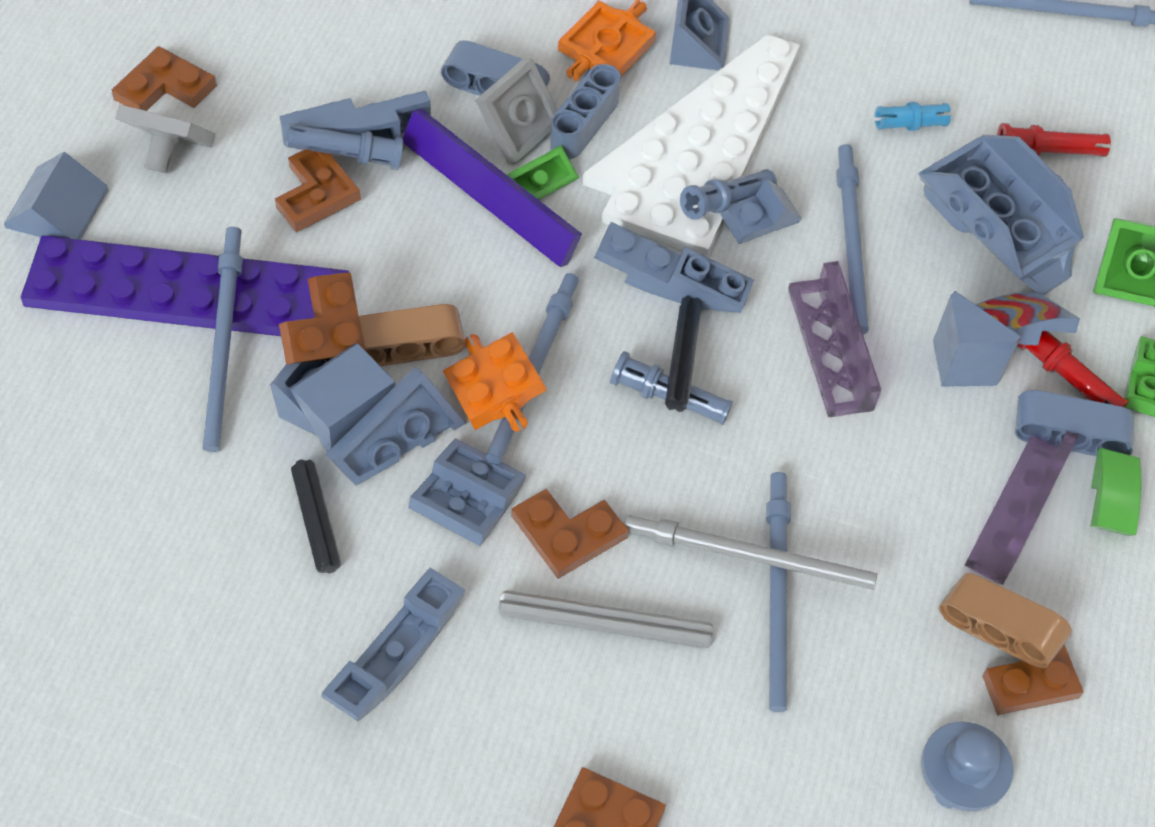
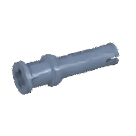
M290 123L286 147L356 158L357 162L363 165H367L368 162L390 165L391 169L398 170L402 157L403 138L396 136L395 139L372 136V133L369 131L361 132L360 135L347 134Z
M765 169L761 172L726 182L720 179H712L701 187L690 185L681 192L680 206L688 218L698 220L708 212L721 213L727 210L731 203L755 196L764 180L768 179L777 185V178L771 170Z
M623 351L613 370L610 384L615 386L619 383L641 392V397L646 399L648 397L652 399L653 396H657L665 400L669 376L663 374L664 369H661V366L654 364L651 367L630 358V353ZM691 385L689 402L686 409L724 425L733 401L726 400Z

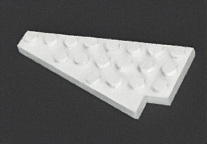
M768 34L585 171L582 185L611 195L602 213L601 223L609 225L610 222H613L650 240L680 250L687 247L708 257L724 220L720 215L721 213L713 212L706 213L704 217L698 220L688 218L680 206L681 192L690 185L704 186L707 181L712 179H720L726 182L744 176L798 56L800 44Z

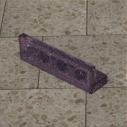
M839 261L823 263L819 279L789 283L788 292L828 418L871 412L876 407L882 389ZM819 292L822 303L816 309L805 303L801 294ZM816 321L831 328L833 334L828 340L813 333L812 326ZM827 352L842 361L843 366L838 373L823 365L822 358ZM838 384L852 392L854 401L835 403L832 391Z
M1066 431L1057 448L1031 435L964 566L1001 585L1004 584L1078 436Z

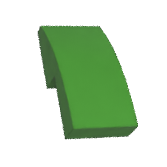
M1140 336L1125 390L1124 399L1129 401L1125 408L1155 417V340Z
M1099 448L1091 488L1096 489L1097 492L1090 527L1126 536H1134L1137 534L1141 502L1140 458Z

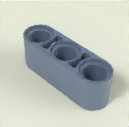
M462 40L456 43L443 64L441 76L449 85L481 96L518 64L522 58L471 41ZM535 63L547 88L550 82L549 73L541 65Z
M599 64L590 69L551 120V150L562 146L569 159L581 154L618 105L621 75L617 68L608 64Z
M1030 390L1018 396L1015 435L1020 440L1028 443L1096 457L1099 448L1131 455L1133 452L1135 416L1132 411L1120 406L1046 391Z

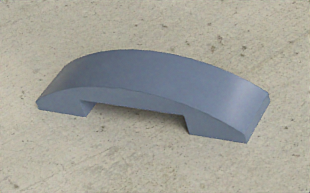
M429 568L405 595L404 606L355 663L349 660L321 693L322 698L356 721H360L398 686L427 651L457 608L465 594V589L432 568Z

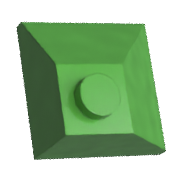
M1113 218L1093 288L1094 293L1155 306V225Z

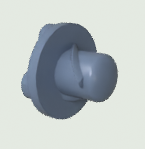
M954 722L944 725L931 735L922 752L921 769L924 780L935 795L937 802L943 807L972 812L985 810L997 804L1011 786L1013 762L1007 747L995 733L979 724Z

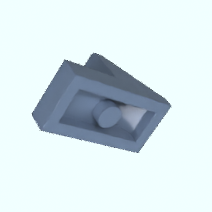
M768 179L764 180L755 196L730 204L727 210L720 214L738 244L799 223L802 219L784 190Z

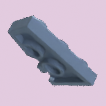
M414 367L325 455L357 486L399 462L400 456L418 445L424 448L435 441L434 436L450 427L456 430L465 425L466 422L425 374Z

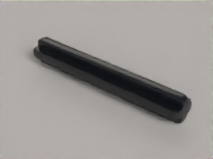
M689 295L682 298L679 307L665 399L666 407L669 410L676 409L678 412H683L689 402L702 308L701 300L699 298L692 299Z

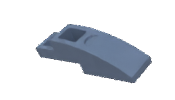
M425 90L355 108L351 98L301 111H294L279 116L283 143L286 146L290 123L356 135L369 131L372 133V136L395 139L396 136L401 137V133L405 132L413 110L423 109L431 115V103Z
M610 222L594 256L595 259L628 274L624 283L681 303L682 298L688 295L692 299L699 298L702 302V309L741 313L754 282V279L687 247H684L681 254H678L613 222Z

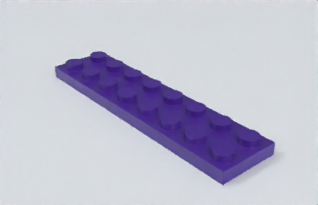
M41 235L20 298L23 306L30 308L215 329L221 275L217 271L219 255ZM243 258L242 274L237 277L232 331L281 336L280 323L314 318L308 278L348 273L349 270Z

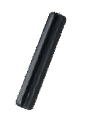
M300 459L291 467V473L315 567L319 573L327 572L330 574L341 566L340 556L315 463L312 460L304 461Z

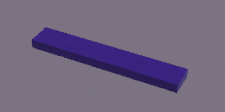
M423 109L413 110L402 137L403 143L559 267L568 265L582 233Z

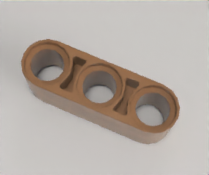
M438 304L359 316L365 351L379 366L456 355L465 348L466 343L459 311L454 305Z
M972 573L962 575L939 605L941 615L954 627L1038 668L1048 667L1072 635L1071 626L1061 615Z

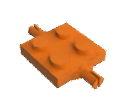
M599 0L558 40V51L576 60L566 70L567 76L570 79L573 78V81H578L587 70L599 64L614 66L622 77L653 45L656 40V31L643 25L638 20L647 11V6L643 1L640 3L641 0H636L627 10L612 8Z
M513 332L486 347L483 346L478 335L471 334L470 337L475 344L474 346L468 337L465 338V347L470 356L443 370L445 377L475 430L493 420L506 417L513 431H521L516 419L519 420L523 429L526 428L528 421L520 409L529 400L547 391L543 381Z

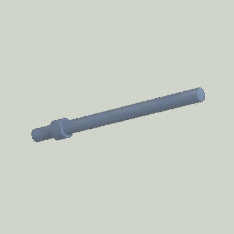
M969 0V4L1129 21L1133 26L1146 27L1148 24H1155V10H1151L1150 6L1135 5L1133 8L1067 0Z
M843 144L838 147L839 168L836 171L837 186L841 189L853 332L857 335H863L869 331L856 193V187L859 185L858 168L854 166L852 146Z
M233 226L226 228L224 252L219 255L217 270L221 275L203 439V450L208 452H217L220 448L237 277L242 274L243 258L239 255L242 230Z
M565 274L558 292L551 296L546 307L548 315L529 356V360L538 375L562 320L568 318L573 306L571 298L579 282L578 277L574 274ZM525 405L520 409L521 412H523ZM506 417L502 418L485 456L488 462L495 465L501 463L514 433Z
M775 472L770 475V501L766 503V521L770 524V548L787 552V524L791 522V503L787 501V475L782 472ZM770 566L769 710L784 712L787 710V569Z

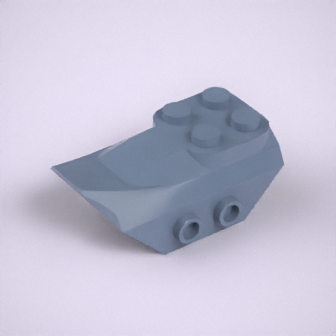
M981 135L918 173L920 180L925 184L923 188L925 197L940 214L957 230L964 233H972L1019 280L1036 293L1045 295L1072 276L1071 262L1075 246L1084 238L1072 191L1064 183L1063 179L1055 174L1020 137Z

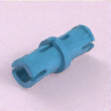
M909 102L906 106H878L875 110V118H889L875 121V125L878 130L906 127L908 131H916L924 126L945 127L950 124L951 115L942 114L950 112L951 109L948 103L919 105L918 102Z

